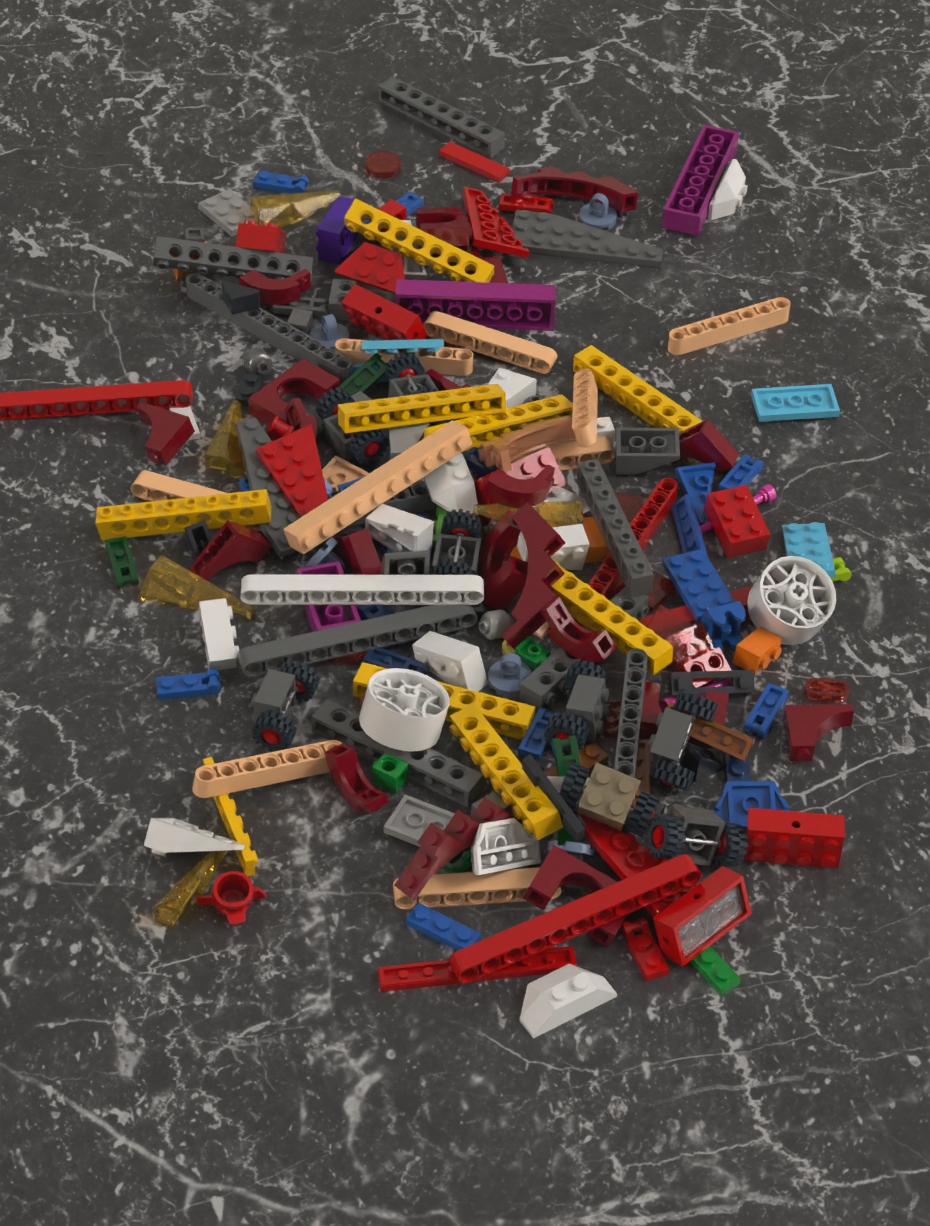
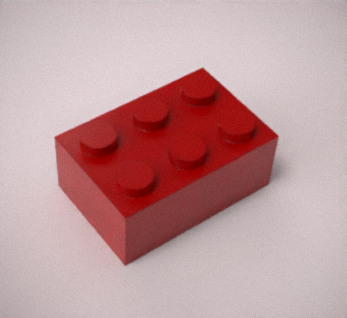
M245 220L244 224L238 223L236 247L284 253L286 233L281 230L282 228H278V226L272 223H264L263 226H260L254 221Z
M747 485L707 493L704 511L726 558L767 549L770 532Z

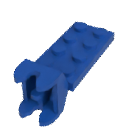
M699 549L663 558V568L697 623L701 622L703 641L707 648L710 647L712 651L720 647L722 651L723 645L721 643L727 642L731 648L736 649V645L742 641L740 628L741 622L745 619V609L740 601L735 602L704 550Z

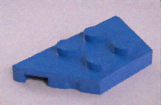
M731 781L726 783L713 812L724 822L740 824L745 829L748 808L790 810L786 800L781 797L780 790L774 781Z

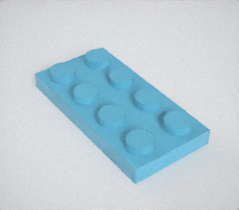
M444 339L360 341L361 349H365V353H378V349H385V353H398V349L406 348V352H419V348H426V352H439V348L444 347Z
M832 384L757 388L751 391L759 422L839 417L840 414Z
M812 522L810 524L791 523L789 525H782L786 556H797L811 560L819 565L830 578H835V568L825 523Z

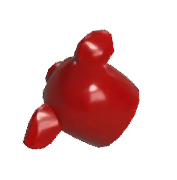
M231 871L217 877L212 886L211 894L199 896L195 902L199 905L215 906L219 913L227 917L229 925H239L245 923L246 912L253 900L264 899L267 895L261 888L253 887L251 879L245 873Z

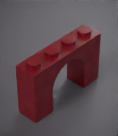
M461 207L415 209L416 228L453 246H469V239H472V228H470L466 213H463Z
M301 359L248 399L249 415L256 417V419L268 426L277 415L279 420L290 426L291 424L284 410L288 403L281 400L282 397L291 393H305L319 400L320 397L324 398L323 394L325 392L328 394L330 389L334 391L336 387H339L340 379L309 361Z
M509 510L481 540V571L484 581L483 604L497 610H504L524 588L528 573L527 562L513 556L509 558L512 550L517 545L521 532L517 523L512 519L515 513Z
M645 682L640 737L651 738V735H656L658 731L656 721L659 713L662 712L659 708L660 683ZM706 690L705 699L712 700L718 704L713 721L724 726L729 693ZM689 737L688 743L711 747L692 737Z
M553 845L523 899L544 910L556 889L563 885H577L590 893H594L617 883V881L589 866L586 862L580 861L568 854L565 850ZM626 915L588 931L586 936L608 948Z

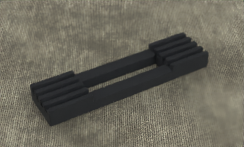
M754 670L668 672V690H670L668 695H678L679 691L690 692L691 694H706V690L722 693L755 692ZM692 678H731V686L693 688Z
M531 754L523 758V771L535 787L539 785L559 811L560 816L563 818L562 824L575 842L583 839L585 833L584 821L579 815L575 816L544 774L545 769L538 759L535 761Z

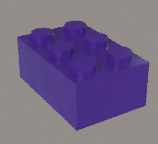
M338 196L335 202L331 203L329 212L325 213L322 223L317 226L316 236H318L316 251H318V260L339 265L343 261V257L347 254L359 232H352L347 229L344 217L355 199Z

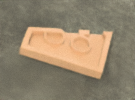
M336 455L322 469L323 476L331 485L333 493H339V485L369 474Z

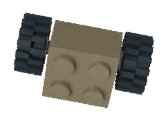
M572 762L559 792L566 804L574 809L582 792L583 795L576 813L620 831L629 813L631 816L625 830L643 837L654 815V809L659 797L641 790L634 807L632 803L641 780L596 762L587 785H585L590 769Z

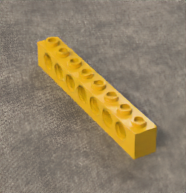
M356 198L344 217L345 226L350 231L359 232L368 240H376L383 247L398 251L403 257H411L418 264L433 268L438 274L450 276L453 281L489 283L494 275V265ZM364 220L371 221L369 224L362 223ZM382 228L388 229L387 232H380L379 230ZM398 237H405V238H406V239L403 240V241L397 240ZM416 245L423 246L421 249L414 248ZM434 253H437V254H439L440 256L437 257V258H434V257H432L431 255L434 254ZM450 262H456L457 265H456V266H450L449 263H450ZM468 270H472V271H474L475 273L472 274V275H469V274H467L466 272H467Z
M590 345L574 355V372L591 369L596 385L600 390L655 428H679L680 433L702 422L698 417L594 346Z
M490 384L338 404V424L345 433L502 413L506 412V392L499 384Z
M561 394L506 408V412L472 416L456 420L455 422L468 429L473 444L464 450L468 451L473 447L480 448V442L501 438L500 434L521 430V425L567 415L572 417L573 403ZM447 423L424 428V438Z
M267 489L105 506L97 507L95 524L102 541L124 536L130 538L185 532V527L203 520L206 521L208 529L221 528L227 520L242 526L271 523V503Z
M554 561L565 574L549 589L557 597H560L569 614L591 631L606 629L616 645V649L626 656L632 649L639 648L647 653V671L653 676L672 662L673 646L667 640L662 639L653 630L645 627L636 618L631 617L619 606L606 599L604 595L593 590L587 583L582 582L573 573L568 572Z
M362 662L353 680V696L364 699L369 679L378 671L387 668ZM437 681L444 687L450 698L445 717L446 721L451 722L450 715L475 704L497 734L523 740L535 717V706Z
M475 704L450 715L452 725L449 727L455 739L459 737L465 752L469 750L472 761L475 765H480V769L486 779H491L494 790L501 792L504 803L507 806H512V811L517 820L522 819L527 833H532L537 840H540L563 828L559 811L539 786H534L523 771L522 764Z

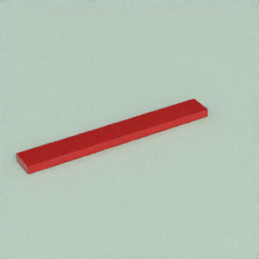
M573 946L543 950L471 982L544 975L567 964L577 966ZM449 960L377 967L381 992L461 984V982H459L451 968Z

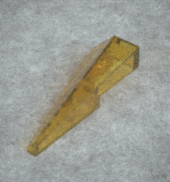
M339 190L251 197L250 209L257 220V224L263 226L264 223H272L278 226V228H282L289 223L292 225L314 214L315 210L320 207H327L328 203L340 196Z
M234 399L205 453V465L210 468L226 470L227 477L243 479L246 477L245 462H243V451L239 445L235 428L237 421L242 420L241 403Z
M582 501L541 502L533 506L552 528L576 524L583 525ZM498 503L492 505L474 504L472 512L500 520L508 510L516 513L519 508L508 507Z
M163 555L149 568L139 593V600L145 601L148 598L158 600L159 604L172 602L178 603L179 607L199 610L200 601L226 598L227 606L232 607L233 613L245 614L247 618H251L255 614L254 607L244 603L242 600Z
M228 850L210 851L154 906L155 922L173 928L193 893L203 895Z

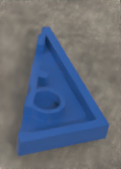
M715 462L678 467L675 472L684 494H688L693 499L700 526L705 524L707 516L704 511L707 493H711Z

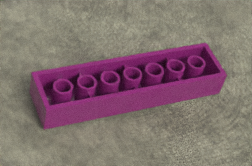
M703 125L663 209L662 228L699 236L708 216L709 204L729 161L734 158L737 152L739 132Z
M397 279L396 304L418 314L422 324H424L431 312L438 311L491 329L554 331L556 285Z

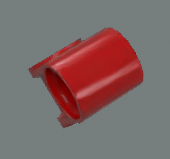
M276 415L266 433L271 441L290 434L294 426L287 425L279 420V417Z

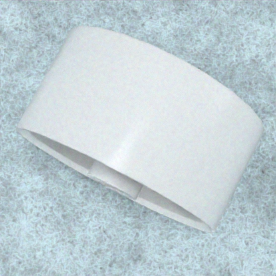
M797 556L781 557L766 567L751 588L747 600L748 612L756 628L762 627L782 638L781 644H802L817 634L831 616L836 604V591L828 574L813 561ZM773 576L779 584H775L771 577Z
M401 668L381 670L369 679L360 711L359 722L364 732L382 745L402 751H422L431 748L439 740L450 698L441 684L425 674Z

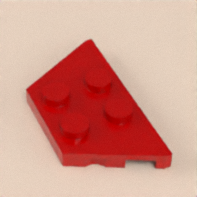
M364 242L335 269L336 275L356 280L357 282L396 294L397 279H405L402 254Z

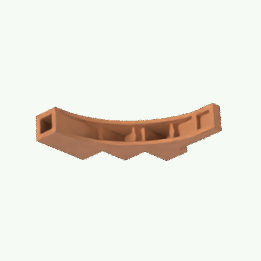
M567 415L521 425V430L500 434L501 438L480 442L481 449H478V456L480 462L483 461L487 467L496 465L503 472L511 471V462L528 452L576 439L572 429V417Z

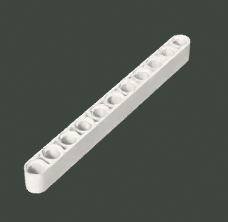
M246 575L241 581L240 598L246 604L476 605L484 600V581L478 575Z

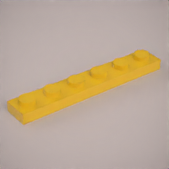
M212 757L203 759V766L215 764ZM229 793L213 796L230 839L245 845L244 850H235L244 873L248 877L255 875V865L258 864V858L255 850L251 851L250 849L251 842L248 833H243L242 829L244 827L241 816H236L234 799H229Z

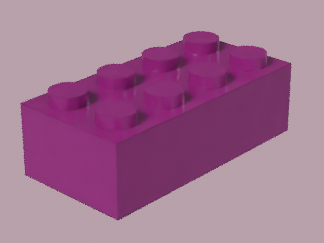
M339 561L297 569V575H344ZM303 605L312 632L361 621L355 605Z

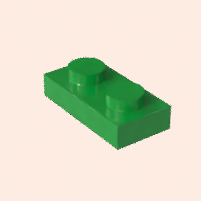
M711 946L690 961L720 996L740 985L741 978Z

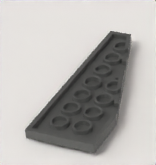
M516 210L512 227L515 232L514 237L520 239L523 242L522 247L527 248L530 253L661 268L663 249L556 214Z
M256 417L237 421L235 428L239 445L243 451L242 457L243 462L246 464L250 491L267 489L271 503V523L258 524L259 528L279 557L296 553L298 551L289 546L283 529L300 517L295 513L278 484L275 483L269 471L256 455V448L272 441ZM327 541L322 542L321 544H319V545H317V546L323 545V544H325Z

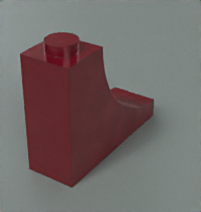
M140 402L136 408L141 420L152 427L151 435L144 445L148 458L154 463L167 465L195 432L188 416Z
M708 419L679 433L680 457L692 458L704 464L715 462L714 471L717 474L730 471L736 465L735 462L739 453Z
M227 520L191 565L189 571L199 583L205 585L213 575L229 565L243 561L259 563L272 546L261 533Z
M368 528L345 533L334 538L338 543L332 549L343 556L354 575H380L381 563Z
M853 704L785 705L783 726L789 761H813L815 744L825 733L836 728L852 726Z

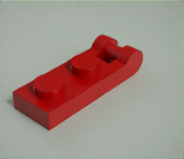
M501 193L499 210L506 212L527 210L552 214L554 202L551 198L526 195L515 198L511 194Z
M638 918L633 923L629 921L623 922L620 926L621 932L645 981L669 975V968L649 930L646 918ZM633 932H640V935L634 936Z

